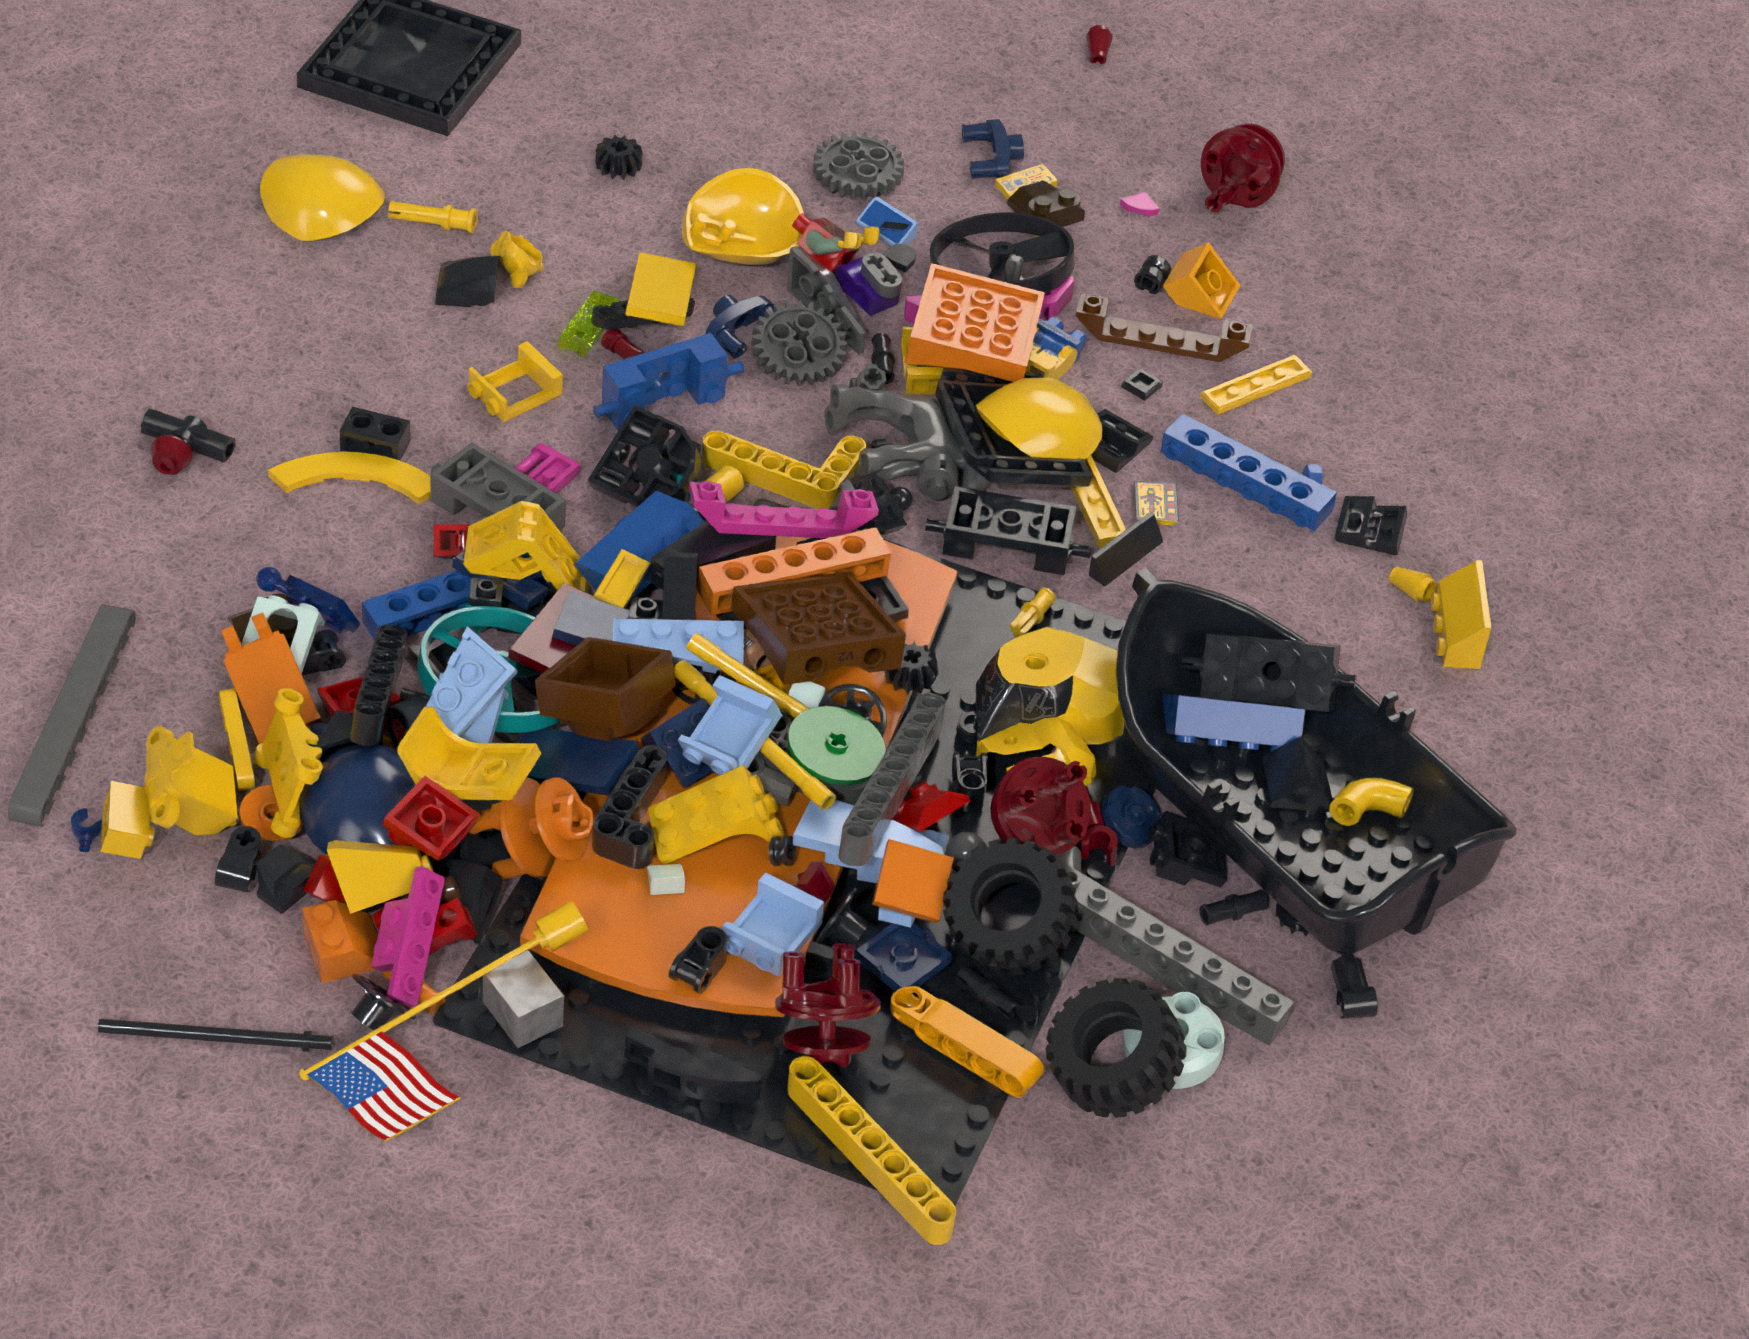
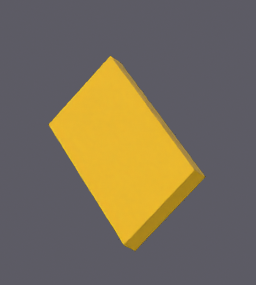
M639 252L626 315L684 326L696 263Z

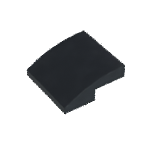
M1104 409L1097 413L1102 424L1101 440L1103 441H1100L1091 456L1097 463L1117 473L1152 442L1154 436Z
M1345 496L1335 533V541L1386 554L1398 555L1407 519L1406 506L1376 505L1375 496Z

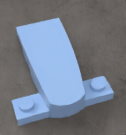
M810 800L793 834V845L825 852V863L857 869V880L877 883L888 839L943 855L949 839L947 834L938 833L933 830L916 832L905 825L891 820L869 861L862 866H849L841 862L838 855L842 827L854 805L835 800L834 804L824 811ZM882 907L879 908L878 920L911 927L915 917Z

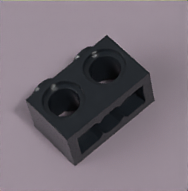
M356 407L351 408L340 428V450L345 452L376 454L400 461L411 441L410 420Z

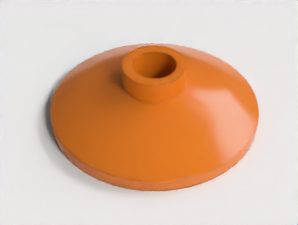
M263 785L251 790L243 798L240 805L239 815L242 825L255 828L260 833L262 840L282 841L289 839L280 837L271 829L272 819H269V817H274L275 813L279 811L273 785ZM301 817L299 818V819H300V826H299V829H298V831H297V834H298V833L303 829V827H304L303 824H302V821H301Z

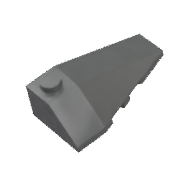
M796 246L791 247L787 291L798 301L801 300L806 308L812 302L814 305L813 310L817 311L824 307V316L834 314L832 323L841 322L840 331L846 332L844 341L848 342V345L857 354L864 353L865 331L834 273L812 255Z

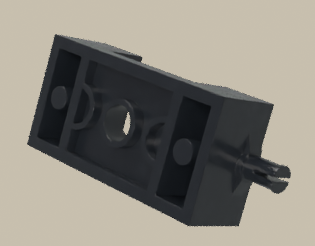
M955 486L946 520L941 521L927 518L925 531L943 533L942 555L973 560L977 542L1036 552L1034 570L1064 575L1066 563L1071 558V555L1089 559L1091 545L1073 543L1072 531L1076 506ZM1005 520H1014L1017 523L1009 524Z
M1219 632L1206 634L1205 652L1202 658L1182 657V662L1194 663V665L1181 664L1182 670L1200 671L1202 678L1200 698L1296 706L1298 709L1322 712L1334 710L1337 686L1355 689L1356 682H1346L1343 680H1357L1356 675L1338 673L1341 648L1339 645ZM1275 662L1280 666L1281 675L1277 680H1270L1265 676L1264 668L1267 663Z

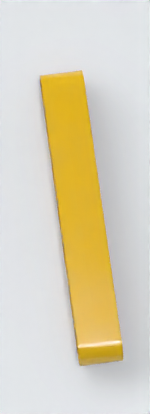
M808 1056L795 1058L789 1067L787 1090L790 1098L925 1241L933 1245L948 1243L952 1239L956 1219V1207L952 1201L817 1060Z

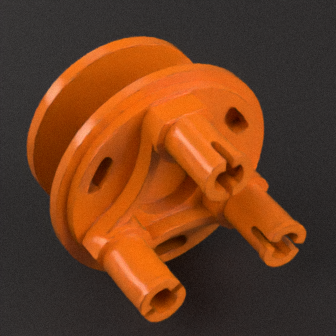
M526 777L512 800H501L499 803L492 804L490 809L479 811V818L469 832L477 834L493 828L501 830L504 844L511 858L494 862L492 871L503 880L526 874L542 878L549 875L556 858L564 862H570L579 859L583 855L587 847L588 836L593 828V813L590 807L582 803L576 790L566 780L555 777L545 780L540 785L537 781Z

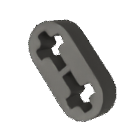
M872 252L864 255L862 258L861 274L871 287L882 297L894 298L901 293L902 276L896 268L880 253Z

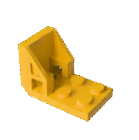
M520 501L468 527L463 565L470 573L521 580L541 570L544 579L549 583L551 582L557 590L566 583L587 594L589 591V582L573 565L580 559V556L539 504ZM528 552L531 557L523 558L520 555Z

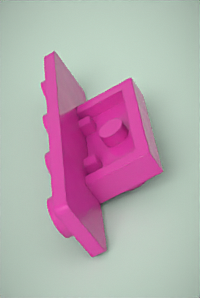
M422 866L416 867L414 870L410 893L407 899L385 902L371 965L372 968L380 972L392 970L387 996L409 1007L418 1005L445 881L443 876Z

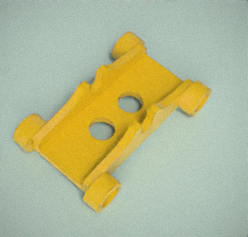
M283 688L278 691L274 701L276 712L264 742L258 744L253 755L254 763L269 771L279 811L275 813L272 820L271 829L275 834L284 838H292L297 834L300 826V794L304 784L312 785L316 782L323 769L322 763L318 760L322 754V749L308 745H317L318 736L305 726L299 714L304 698L299 692L289 688Z

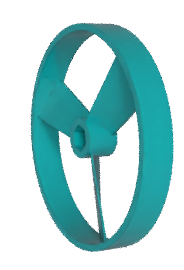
M475 606L452 611L437 619L428 628L423 637L417 662L418 676L426 693L431 698V692L438 681L429 665L426 650L436 639L457 649L461 641L448 632L466 628L467 626H489L504 628L522 634L536 617L508 608ZM496 651L518 671L514 677L542 675L508 658V652ZM511 679L504 687L509 696L508 700H503L495 731L505 733L537 731L554 725L560 719L541 716L539 711L514 712Z

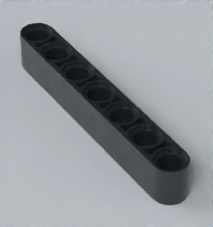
M383 625L378 628L354 706L350 740L358 745L375 746L380 743L403 664L407 631L400 626Z

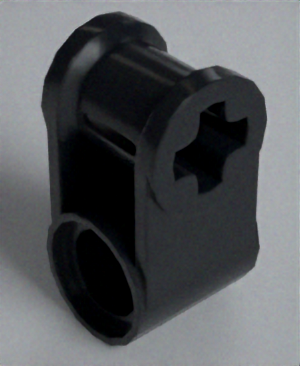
M321 630L315 632L302 676L320 671L326 672L339 669L344 666L346 656L338 648V637L334 631ZM294 636L286 638L289 647H291Z
M953 752L952 781H954V792L968 795L970 802L959 808L964 812H977L984 806L987 785V753H981L980 756H970Z
M242 826L232 832L225 852L217 866L215 886L250 893V890H248L250 881H254L257 870L255 864L261 860V852L259 850L261 836L255 828Z
M707 926L700 929L686 948L674 959L669 970V978L674 981L680 979L693 986L695 992L703 993L726 962L725 932L715 926Z

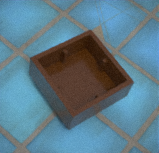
M587 637L535 680L540 715L560 719V722L569 725V728L574 733L588 738L612 741L615 737L633 733L646 726L661 713L659 700L676 686L672 652L659 648Z

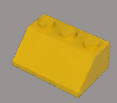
M1476 560L1441 579L1437 592L1431 594L1430 609L1431 611H1436L1433 620V633L1439 634L1436 641V656H1442L1443 667L1481 668L1491 631V621L1483 563Z

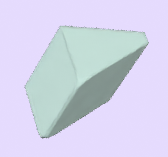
M810 681L794 683L788 695L811 709L818 707L826 689Z
M681 864L647 866L650 895L684 893L685 874Z

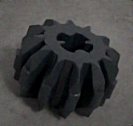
M614 135L612 139L603 138V142L597 144L595 164L597 169L601 170L602 176L610 173L612 180L616 175H620L624 180L626 174L634 177L635 173L641 170L643 151L641 146L636 143V139L628 140L626 135L622 138Z
M915 641L912 645L905 644L902 666L899 669L885 670L886 683L893 684L895 691L904 689L907 695L910 691L915 690L921 694L924 688L931 689L939 671L936 653L929 651L928 645L917 646Z

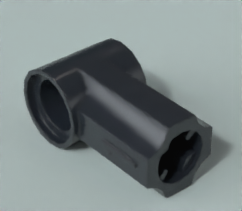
M1354 954L1341 955L1339 958L1332 960L1331 971L1337 988L1336 1004L1341 1006L1343 1016H1340V1019L1375 1017L1377 1014V995L1373 986L1368 987L1361 959L1355 957Z

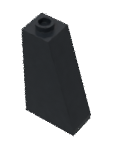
M706 520L651 557L650 581L657 588L663 590L665 552L698 553L697 588L700 566L775 550L776 536L718 533Z

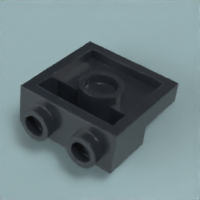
M1165 811L1157 821L1151 824L1148 831V839L1154 841V849L1151 852L1149 861L1151 865L1156 867V876L1184 886L1191 878L1220 888L1227 881L1225 853L1188 818Z

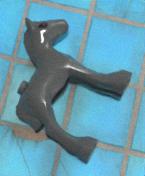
M843 384L831 386L830 405L826 407L824 413L825 426L829 434L844 429L851 422L872 419L882 420L908 436V444L884 445L876 449L864 448L859 453L858 470H855L853 477L876 473L884 481L901 476L917 477L921 464L930 455L937 453L952 457L957 465V469L964 472L962 487L983 491L992 483L966 463L936 399L923 394L905 395L889 390H870L860 387H849ZM904 460L900 462L889 463L892 461Z

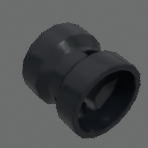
M1149 256L1135 275V286L1140 290L1146 289L1151 294H1157L1170 275L1171 266L1161 256Z

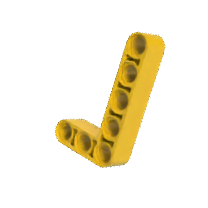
M710 431L703 437L702 462L705 466L716 471L723 466H731L741 472L745 482L816 509H829L838 492L842 490L839 485L848 478H852L855 470H858L859 453L864 448L866 449V442L854 435L843 437L821 468H817L725 432Z

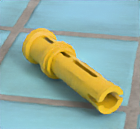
M393 200L390 201L388 211H392L388 213L389 219L441 225L442 229L447 231L453 228L467 230L469 234H473L478 221L477 208L463 210L456 209L453 205L438 208L395 202Z

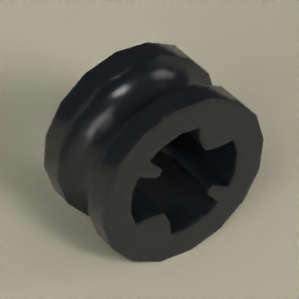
M773 836L769 843V859L773 866H781L782 863L785 866H792L794 864L796 846L793 845L792 836H784L783 839L780 836Z

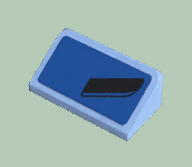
M875 197L855 221L862 228L866 226L879 227V238L891 246L895 244H908L917 237L918 223L879 197Z

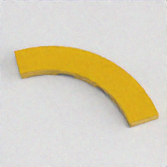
M360 452L314 454L296 458L268 470V477L286 493L309 484L323 482V479L343 478V480L367 482L372 480L386 484L387 487L401 492L417 504L431 498L429 474L405 462L376 454Z

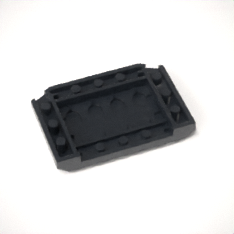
M943 369L935 395L966 463L989 482L1089 487L1092 475L1084 459L1030 457L1013 443L999 436L980 416L976 405L991 393L1007 384L1013 383L1012 381L966 369ZM1025 372L1024 378H1043L1041 373Z

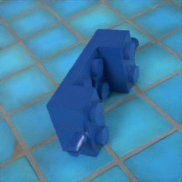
M708 333L603 366L602 404L593 406L594 415L597 419L607 415L615 428L619 430L634 405L645 409L646 405H651L658 399L668 396L676 397L687 390L698 405L707 402L715 403L725 397L727 379L730 376L744 373L743 363L739 360L727 365V353L712 333Z

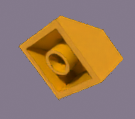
M1209 242L1183 252L1163 285L1167 294L1176 305L1218 319H1222L1241 286Z

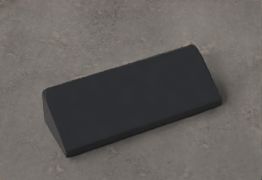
M1152 512L1147 513L1091 556L1089 576L1101 585L1107 586L1163 543L1155 514Z

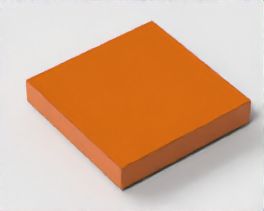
M888 839L872 905L938 923L943 908V894L947 890V880L954 858Z

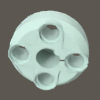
M1179 992L1173 996L1162 997L1181 1026L1185 1036L1184 1044L1186 1045V1057L1184 1060H1181L1184 1067L1181 1075L1174 1077L1176 1084L1172 1089L1188 1088L1200 1084L1216 1071L1222 1059L1225 1039L1223 1025L1218 1016L1209 1007L1201 1003L1200 999L1191 992ZM1134 1029L1124 1030V1052L1126 1057L1137 1047L1142 1031Z

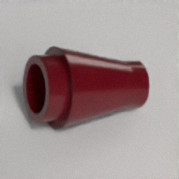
M1095 25L1086 34L1091 63H1096L1097 61L1100 64L1106 63L1107 54L1113 39L1110 30L1106 26Z

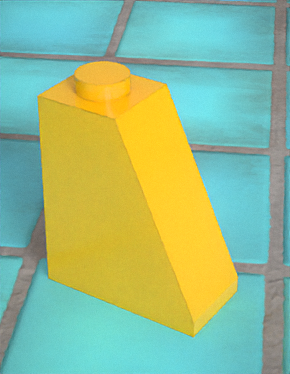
M338 840L328 842L327 853L350 914L410 893L416 867L422 866L433 872L428 855L421 856L420 850L412 846Z

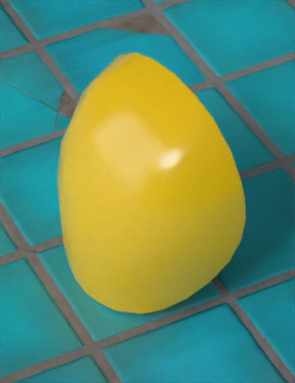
M293 154L280 157L267 167L260 185L261 199L271 221L301 241L329 238L356 227L370 218L381 207L386 194L369 172L346 159L332 155Z
M753 168L733 169L716 176L696 191L684 212L682 237L684 243L691 250L716 260L743 265L769 264L779 261L790 254L791 247L799 246L798 241L802 234L795 230L792 224L799 214H804L798 197L791 188L776 176Z
M1051 377L1023 378L1003 386L976 405L980 416L999 436L1013 443L1030 457L1086 459L1095 451L1102 439V424L1086 395Z

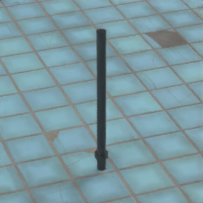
M99 1019L98 1023L99 1033L302 1048L303 1052H310V1049L332 1050L333 1036L312 1035V1031L304 1030L303 1034L112 1019Z

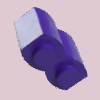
M863 257L839 266L837 269L836 279L843 292L870 316L897 305L900 294L894 298L882 297L876 293L862 276L861 266Z

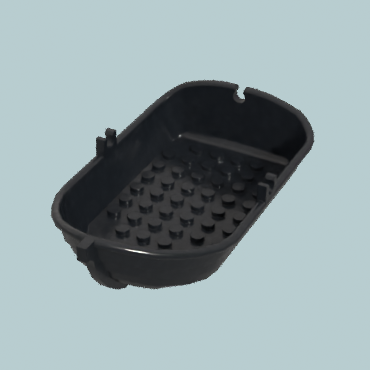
M1146 568L1136 572L1132 588L1138 597L1128 615L1118 643L1116 683L1119 705L1140 769L1158 791L1324 947L1338 954L1350 955L1400 929L1416 935L1430 926L1436 909L1485 881L1505 841L1512 839L1516 835V827L1495 805L1410 731L1416 710L1411 706L1399 712V716L1394 706L1396 700L1399 699L1395 691L1385 694L1380 704L1357 683L1355 689L1337 686L1334 710L1330 712L1305 710L1302 737L1324 761L1332 799L1347 784L1363 778H1383L1414 788L1411 802L1403 818H1398L1378 810H1369L1363 813L1356 824L1346 826L1335 821L1330 812L1272 808L1269 806L1260 764L1261 757L1271 752V745L1259 744L1258 750L1239 748L1238 741L1228 740L1227 747L1207 745L1208 738L1196 737V743L1176 741L1177 735L1167 734L1163 694L1200 698L1202 685L1200 671L1182 670L1181 664L1194 665V663L1182 662L1183 656L1202 658L1205 652L1207 633L1219 632L1302 642L1308 641L1257 609L1224 594L1178 581L1158 580ZM1275 662L1267 663L1264 668L1265 676L1270 680H1277L1281 675L1280 666ZM1340 667L1338 668L1339 674H1346ZM1235 700V702L1296 708V706Z

